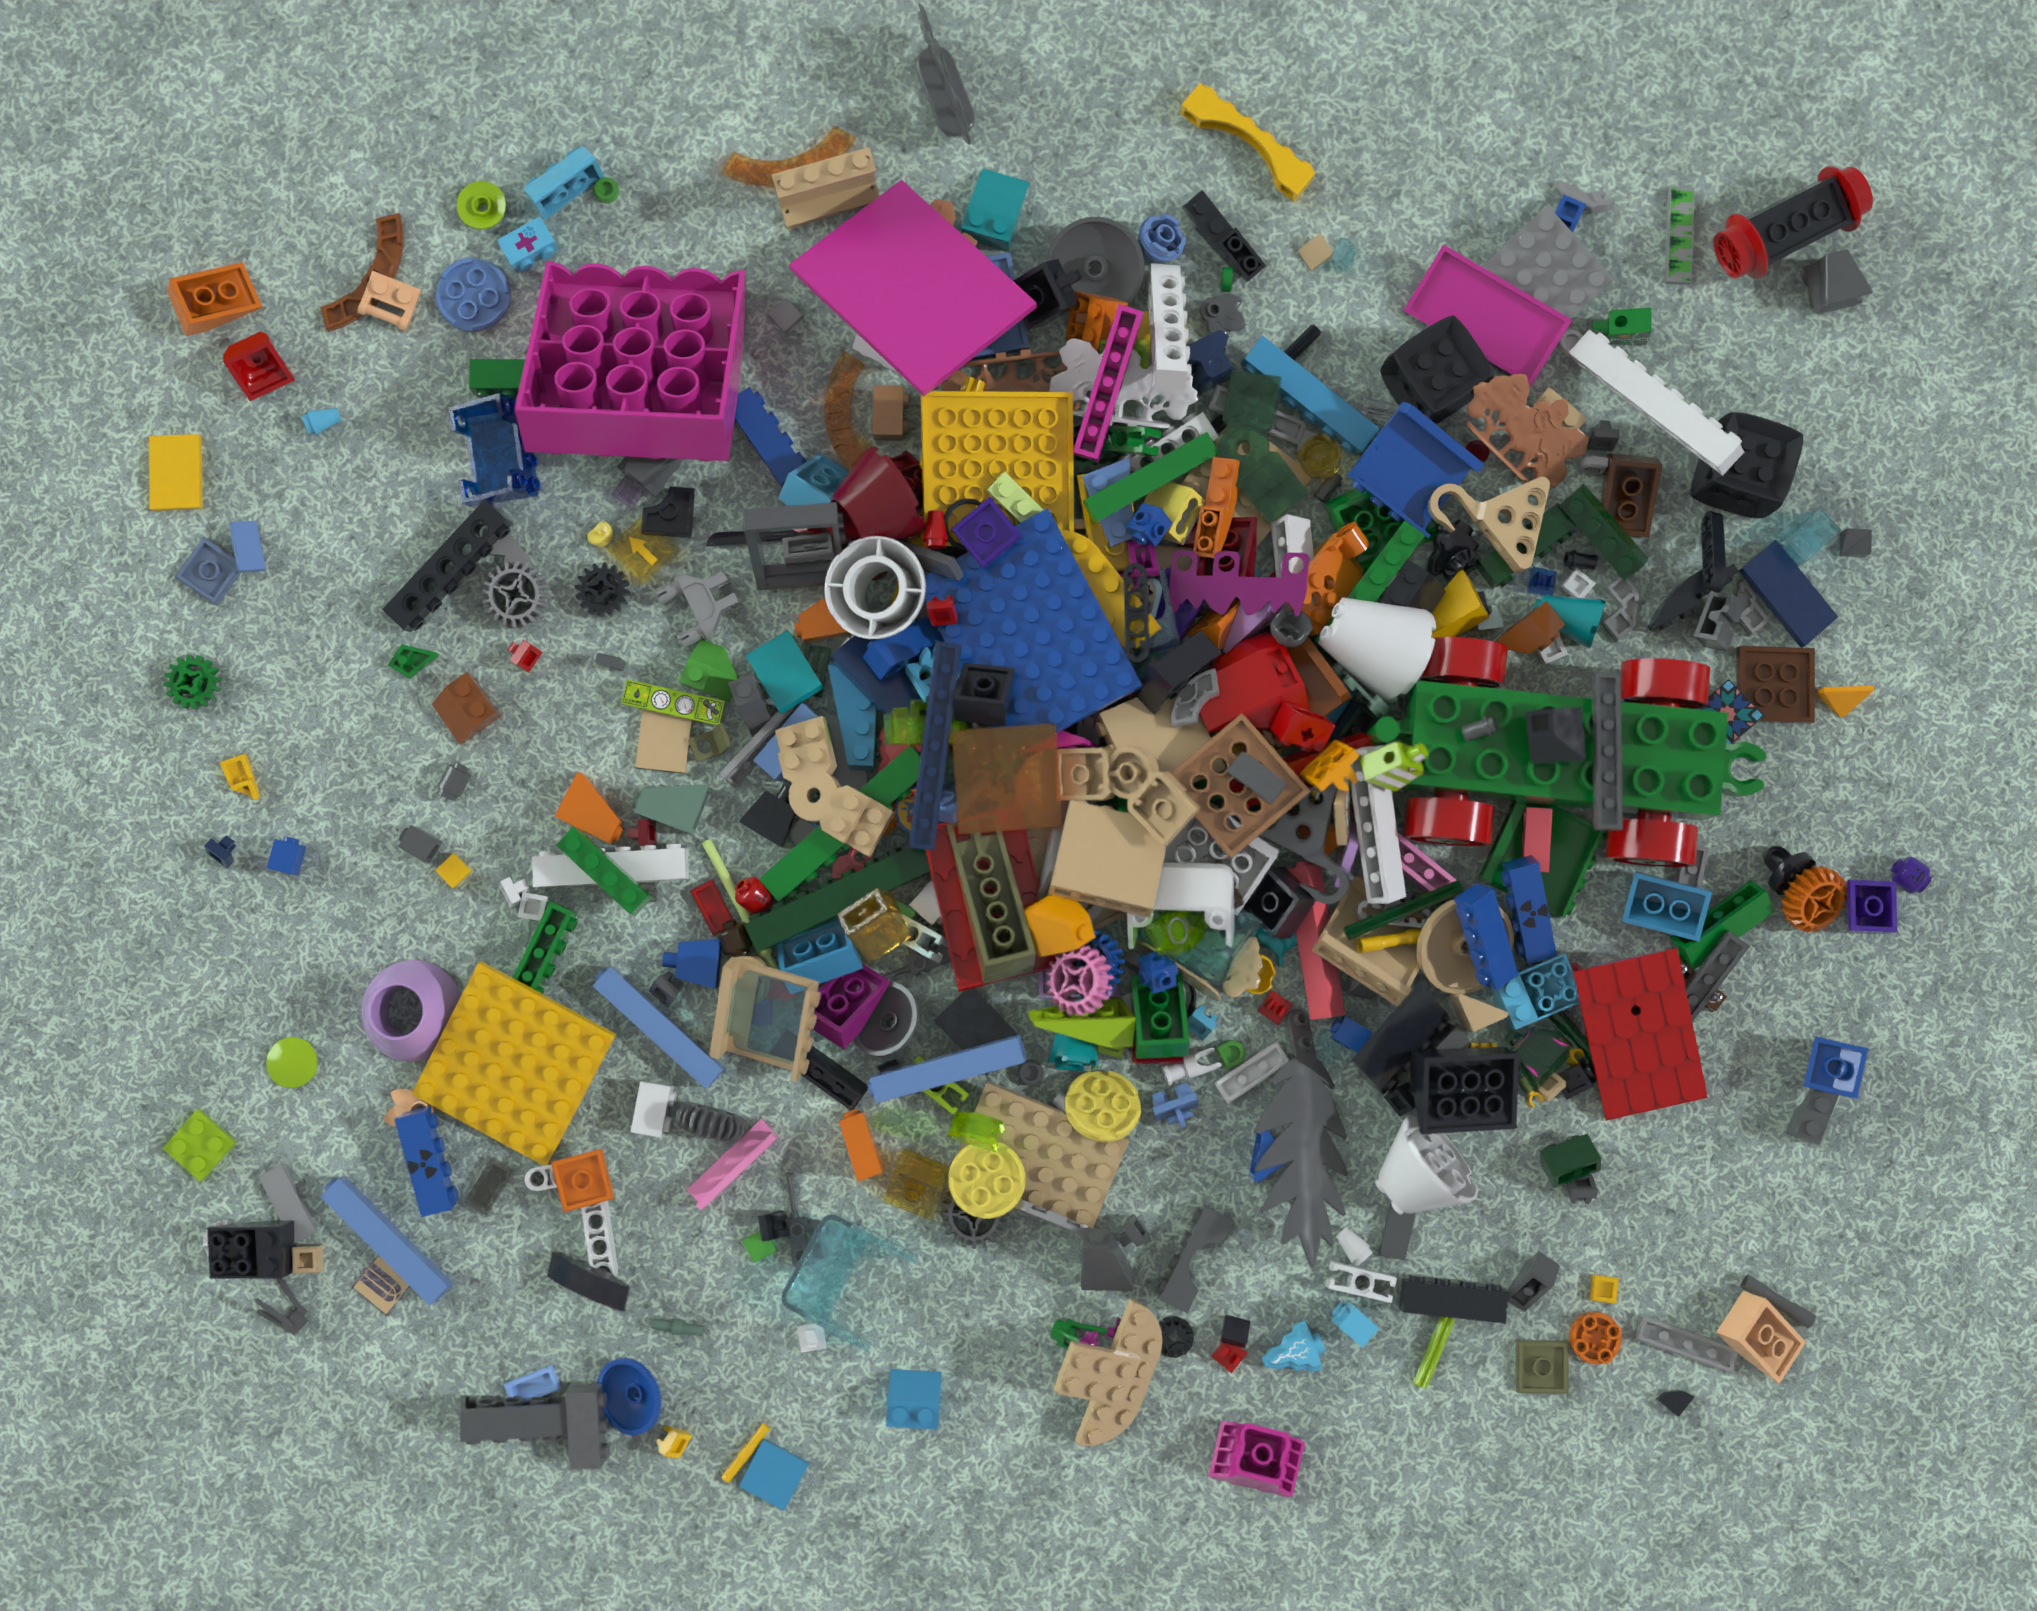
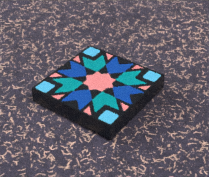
M1729 679L1708 697V707L1700 709L1728 713L1726 743L1728 744L1735 743L1765 716Z

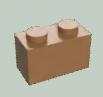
M873 385L872 435L874 440L903 441V433H908V418H904V409H909V394H904L903 386Z

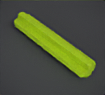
M1439 1317L1414 1379V1384L1418 1387L1428 1388L1454 1324L1453 1318Z

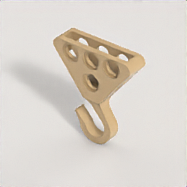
M1539 477L1485 502L1475 501L1462 487L1456 484H1444L1431 494L1428 500V511L1435 522L1441 524L1452 533L1455 528L1446 515L1440 511L1438 500L1444 494L1455 496L1512 571L1519 574L1532 565L1550 482L1546 477ZM1528 495H1532L1537 499V506L1529 503ZM1498 513L1506 515L1508 519L1507 524L1501 523L1498 520ZM1523 519L1531 522V530L1524 528L1522 525ZM1517 543H1521L1526 547V554H1522L1517 550Z

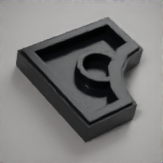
M670 486L668 495L661 503L653 507L643 508L641 534L692 538L695 488Z

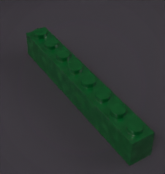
M901 847L895 848L887 852L888 857L879 861L878 858H874L864 863L865 868L857 872L853 868L842 873V879L834 883L831 879L818 885L819 890L809 893L806 890L794 896L796 900L789 904L783 901L772 906L773 911L763 915L762 912L750 916L748 918L750 922L744 925L757 953L772 948L929 874L930 868L925 849L908 847L902 850Z

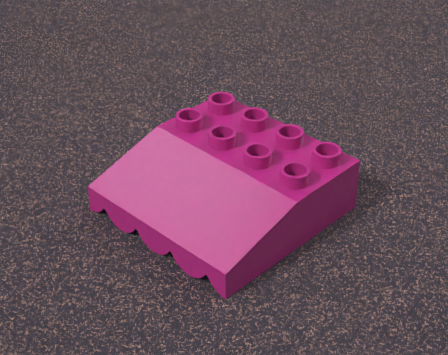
M546 261L515 407L525 452H542L554 455L564 453L599 455L602 457L629 456L648 457L651 459L672 458L729 461L740 385L746 315L747 284L745 270L734 271L723 280H720L712 272L700 268L684 269L674 277H670L666 272L656 267L637 266L628 270L625 275H621L610 266L591 263L581 266L575 273H572L561 264Z

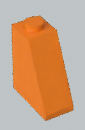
M825 597L798 615L799 622L795 623L797 637H802L804 643L852 635L843 629L833 615H831Z
M577 771L555 817L613 845L614 841L618 842L625 829L622 828L624 822L590 779Z
M854 1109L844 1113V1119H841L839 1124L857 1181L859 1182L882 1173L885 1168L865 1112L858 1113V1110Z

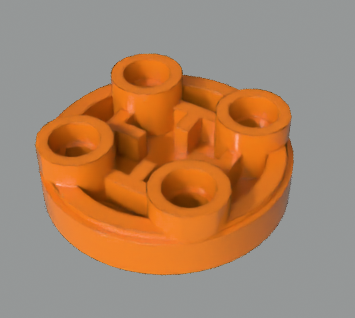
M1596 1311L1586 1312L1578 1316L1572 1323L1569 1330V1343L1575 1355L1590 1364H1607L1613 1360L1620 1349L1622 1331L1617 1323L1608 1315Z

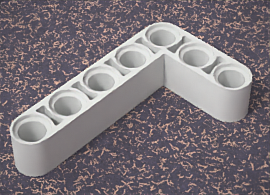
M542 1165L530 1169L525 1175L526 1186L533 1191L557 1188L552 1165ZM536 1171L541 1172L544 1176L542 1185L534 1182L533 1177ZM608 1201L582 1207L581 1212L589 1265L595 1269H600V1266H607L611 1274L617 1277L618 1264ZM594 1214L602 1217L603 1224L601 1227H596L592 1224V1216ZM597 1240H602L606 1243L607 1250L605 1253L597 1251L595 1247Z

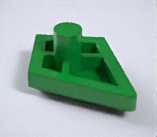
M401 644L388 666L411 679L435 660L439 654Z

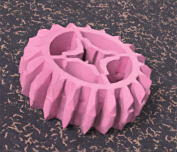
M1089 946L1066 951L1063 954H1055L1057 962H1049L1053 969L1052 971L1045 972L1050 976V980H1047L1045 984L1051 986L1047 994L1054 996L1052 1003L1059 1004V1009L1061 1011L1067 1010V1013L1070 1015L1077 1013L1083 1016L1086 1012L1094 1013L1095 1007L1101 1008L1103 1006L1101 999H1109V996L1105 993L1106 990L1113 989L1111 985H1108V980H1112L1114 977L1107 975V972L1112 967L1104 965L1107 958L1099 956V951L1096 949L1091 950ZM1080 959L1088 963L1086 967H1081L1080 969L1073 965L1075 961ZM1079 992L1085 998L1077 1002L1070 997L1073 993Z

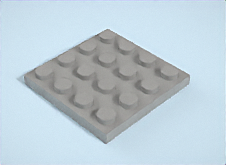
M1548 205L1481 266L1570 319L1614 280L1609 272Z

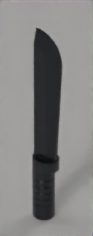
M794 530L759 532L761 542L782 541V538L796 536ZM745 532L714 533L709 537L707 547L747 543Z

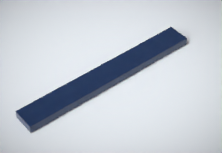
M936 641L908 847L932 851L935 849L954 708L953 697L957 686L962 644Z

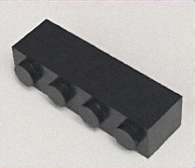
M1410 1274L1409 1279L1402 1278L1399 1309L1404 1313L1506 1324L1509 1292L1501 1289V1285L1486 1283L1485 1287H1478L1476 1282L1460 1280V1284H1451L1450 1279L1435 1277V1282L1425 1281V1276Z

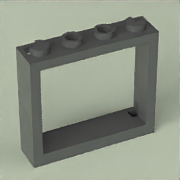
M837 502L744 509V532L757 590L825 585L826 575L833 560L766 565L759 532L832 527L836 555H839L848 547L846 529L844 528L843 512L838 513Z

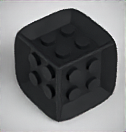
M1454 315L1439 320L1406 341L1385 359L1380 369L1382 379L1398 406L1402 402L1411 404L1435 424L1440 423L1469 404L1474 398V386L1480 382L1489 383L1494 378L1492 368L1484 353L1466 327Z
M1740 412L1727 413L1718 420L1723 426L1721 430L1727 434L1733 432L1742 440L1740 444L1744 453L1723 476L1699 458L1692 480L1691 497L1703 504L1749 518H1765L1782 506L1789 493L1802 452L1803 434L1789 426L1752 414Z

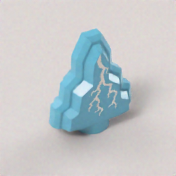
M1303 1320L1293 1325L1292 1331L1283 1336L1281 1344L1271 1347L1262 1357L1266 1368L1282 1369L1289 1366L1295 1371L1306 1369L1312 1373L1323 1370L1319 1354L1324 1353L1325 1348L1319 1333L1312 1334L1306 1320Z

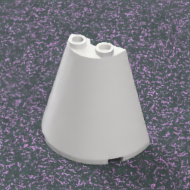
M1342 597L1332 610V617H1334L1332 624L1322 629L1318 644L1373 697L1378 694L1385 703L1397 701V695L1400 693L1406 694L1415 685L1430 659L1435 639L1431 637L1432 630L1436 629L1434 616L1424 609Z

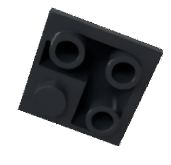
M1581 707L1526 711L1531 764L1586 760Z

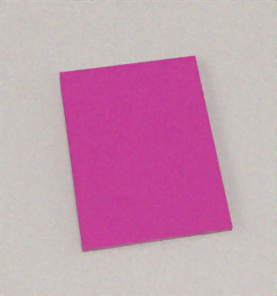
M902 179L789 264L790 270L923 397L1032 312L1037 305L1026 292Z

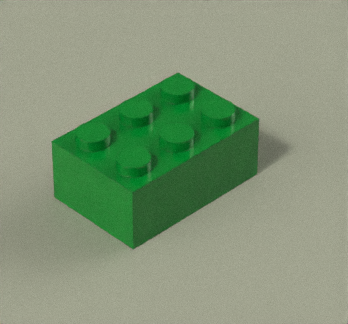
M1182 973L1176 975L1177 986L1154 994L1146 985L1144 986L1141 983L1139 975L1131 976L1129 990L1131 1010L1135 1017L1134 1041L1136 1059L1188 1056L1190 1039Z

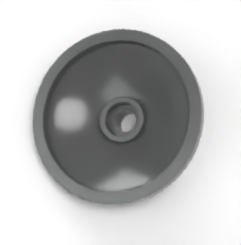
M890 981L888 988L863 1029L853 1040L860 1050L872 1056L886 1057L899 1052L911 1041L919 1022V1007L912 992L905 986ZM894 1020V1024L890 1027L891 1021Z

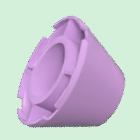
M406 960L392 964L375 976L364 994L361 1009L363 1027L372 1044L382 1053L393 1059L406 1062L429 1059L461 997V992L452 977L435 964L421 960ZM403 987L412 989L419 996L423 1006L422 1019L419 1025L408 1035H403L395 1030L388 1018L389 1002L392 996Z

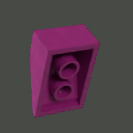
M862 964L863 969L827 981L818 990L821 996L817 1007L814 1009L817 1019L812 1030L842 1049H845L861 1032L890 984V980Z

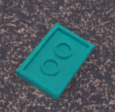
M788 630L745 655L780 714L824 689Z

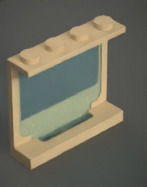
M731 957L722 969L709 1057L719 1060L726 1051L792 1070L791 1081L796 1082L801 1074L805 1075L809 1066V1060L806 1059V1056L813 1043V1037H810V1033L817 1019L814 1009L817 1007L821 993L818 992L819 981Z

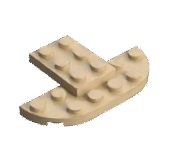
M1129 1298L1110 1349L1071 1341L1054 1384L1053 1390L1057 1394L1090 1400L1075 1441L1080 1446H1093L1105 1443L1121 1434L1134 1421L1159 1360L1162 1349L1160 1325L1153 1313L1134 1299Z

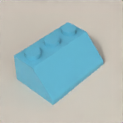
M581 146L579 149L571 150L561 162L550 165L540 177L531 179L523 190L546 220L593 186L604 175L595 157L584 146Z

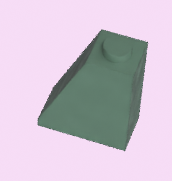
M704 784L644 788L641 794H636L632 806L635 807L634 813L694 835L712 788Z

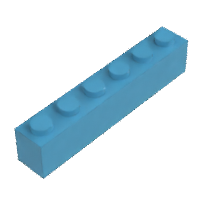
M1263 335L1240 363L1244 367L1243 370L1246 374L1261 380L1266 390L1280 395L1285 405L1300 411L1305 421L1319 426L1324 436L1331 440L1334 438L1341 444V449L1349 455L1354 454L1357 456L1361 453L1380 429Z

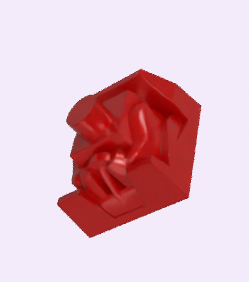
M262 331L228 346L223 355V363L249 401L295 381L290 367L288 368L277 352L268 334Z

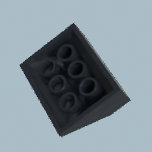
M1419 982L1351 1061L1359 1075L1382 1095L1387 1091L1390 1093L1398 1085V1078L1403 1072L1408 1073L1411 1070V1051H1428L1433 1044L1431 1040L1437 1034H1443L1448 1028L1449 1015L1425 986Z
M1507 1047L1411 1051L1410 1078L1420 1134L1517 1129L1519 1053Z

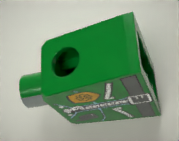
M1651 307L1611 310L1607 320L1592 321V332L1596 335L1598 332L1606 335L1610 345L1646 346L1651 334Z

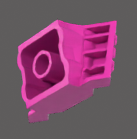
M1221 1421L1208 1476L1214 1480L1227 1481L1233 1485L1245 1486L1261 1492L1292 1498L1305 1442L1289 1436V1433L1246 1422L1240 1424Z

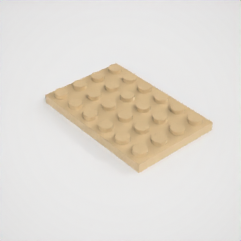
M987 1080L958 1153L969 1144L981 1140H994L1009 1146L1019 1156L1025 1169L1026 1183L1021 1200L1030 1202L1047 1211L1051 1210L1068 1217L1067 1219L1093 1228L1126 1150L1129 1138L1124 1137L1113 1142L1091 1140L1074 1129L1064 1111Z

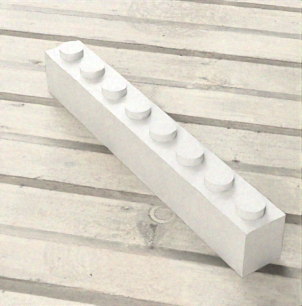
M1588 330L1568 352L1573 361L1723 476L1744 453L1740 444L1742 440L1733 432L1727 434L1721 430L1723 426L1713 417H1710L1709 420L1702 415L1703 411L1696 404L1691 403L1688 405L1684 402V396L1676 389L1668 390L1664 386L1665 382L1659 376L1653 374L1651 377L1645 372L1647 369L1639 361L1631 362L1627 358L1628 354L1622 348L1616 346L1614 349L1610 346V341L1602 333L1598 332L1596 335L1591 330Z

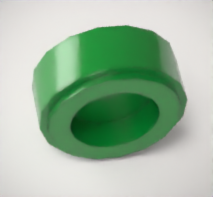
M1223 267L1221 270L1220 289L1222 292H1231L1232 267Z

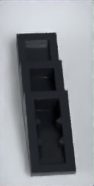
M552 1252L547 1274L548 1278L587 1299L620 1312L625 1311L630 1289L628 1284L605 1269H595L583 1260H573L562 1252Z

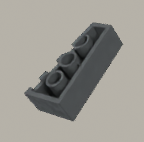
M460 1395V1442H465L468 1445H477L481 1441L492 1440L494 1443H505L508 1439L532 1441L535 1437L555 1440L567 1435L566 1397H530L529 1402L524 1403V1398L519 1396L507 1397L503 1401H497L493 1399V1396L482 1395L480 1400H469V1395Z

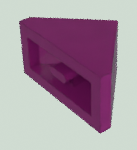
M1127 540L1128 565L1140 563L1146 569L1148 578L1157 577L1159 575V567L1154 546L1148 544L1143 546L1134 540ZM1135 569L1134 573L1129 575V577H1132L1133 580H1138V577L1143 574H1140L1138 569Z

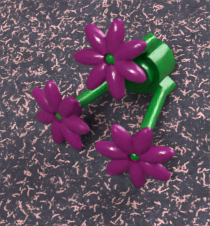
M1117 1317L1116 1326L1114 1328L1108 1327V1329L1078 1323L1069 1318L1066 1322L1058 1319L1051 1330L1050 1337L1056 1340L1057 1345L1065 1350H1068V1344L1071 1341L1098 1346L1100 1343L1096 1339L1098 1333L1107 1334V1337L1114 1339L1121 1318ZM1074 1328L1088 1330L1085 1338L1080 1339L1076 1337L1077 1330Z

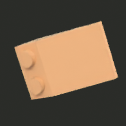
M1746 1291L1741 1293L1716 1332L1731 1348L1778 1384H1780L1806 1343L1767 1299Z

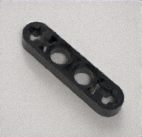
M1707 511L1701 523L1703 586L1705 590L1719 593L1726 582L1724 520L1722 514Z
M1132 563L1124 570L1126 655L1131 662L1142 664L1150 657L1148 574L1143 565ZM1135 569H1138L1139 573L1143 574L1138 577V586H1144L1143 590L1134 588V580L1132 577H1129V575L1134 573ZM1140 594L1144 598L1143 604L1137 608L1132 607L1129 603L1131 596ZM1139 619L1144 622V629L1140 633H1134L1130 629V624L1134 620ZM1131 637L1139 639L1141 649L1145 650V653L1140 654V658H1136L1131 653V651L1136 649V641H1130Z

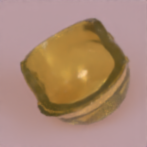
M1319 433L1309 438L1301 446L1297 454V460L1309 477L1326 479L1336 473L1340 467L1342 450L1329 436Z

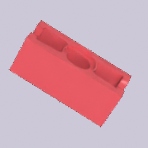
M1526 807L1523 814L1521 858L1532 855L1539 862L1540 871L1549 872L1552 809Z

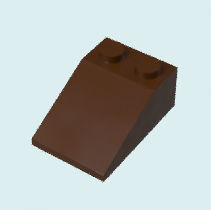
M1607 453L1606 458L1609 459L1608 466L1603 474L1601 504L1629 536L1649 537L1662 463L1658 458Z

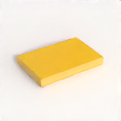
M201 435L149 436L150 510L203 509Z

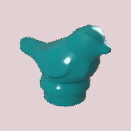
M1260 925L1255 931V937H1257L1258 941L1275 954L1278 967L1283 966L1285 951L1291 950L1294 946L1298 945L1295 932L1291 938L1273 939Z

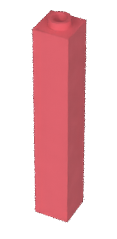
M1310 861L1296 862L1295 868L1288 869L1300 882L1313 886L1325 894L1321 866L1310 865ZM1318 901L1314 903L1296 929L1310 1020L1345 1015L1338 968L1312 951L1313 946L1329 920L1327 904Z

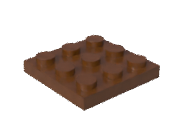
M1737 647V688L1765 715L1759 722L1815 723V648Z

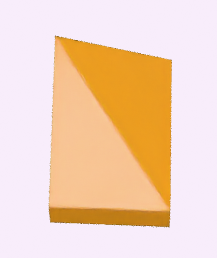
M1874 685L1823 687L1815 690V695L1839 717H1845L1874 691Z

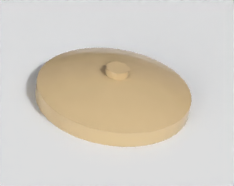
M1452 899L1436 909L1425 922L1417 942V961L1425 978L1438 989L1451 994H1468L1478 991L1485 986L1479 984L1476 979V972L1473 961L1469 956L1470 951L1467 941L1463 936L1462 924L1456 912L1455 901ZM1500 908L1512 950L1514 943L1513 927L1507 914Z

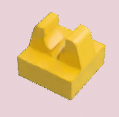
M665 1425L663 1429L668 1434L665 1439L657 1438L658 1452L665 1457L680 1459L692 1435L685 1430Z

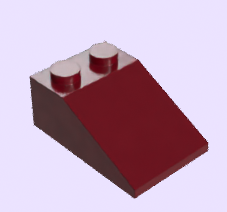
M1232 517L1230 528L1221 550L1235 551L1240 555L1238 577H1255L1257 517ZM1230 556L1222 557L1218 563L1220 570L1223 572L1231 571L1234 567L1233 558ZM1200 557L1196 576H1213L1214 558Z

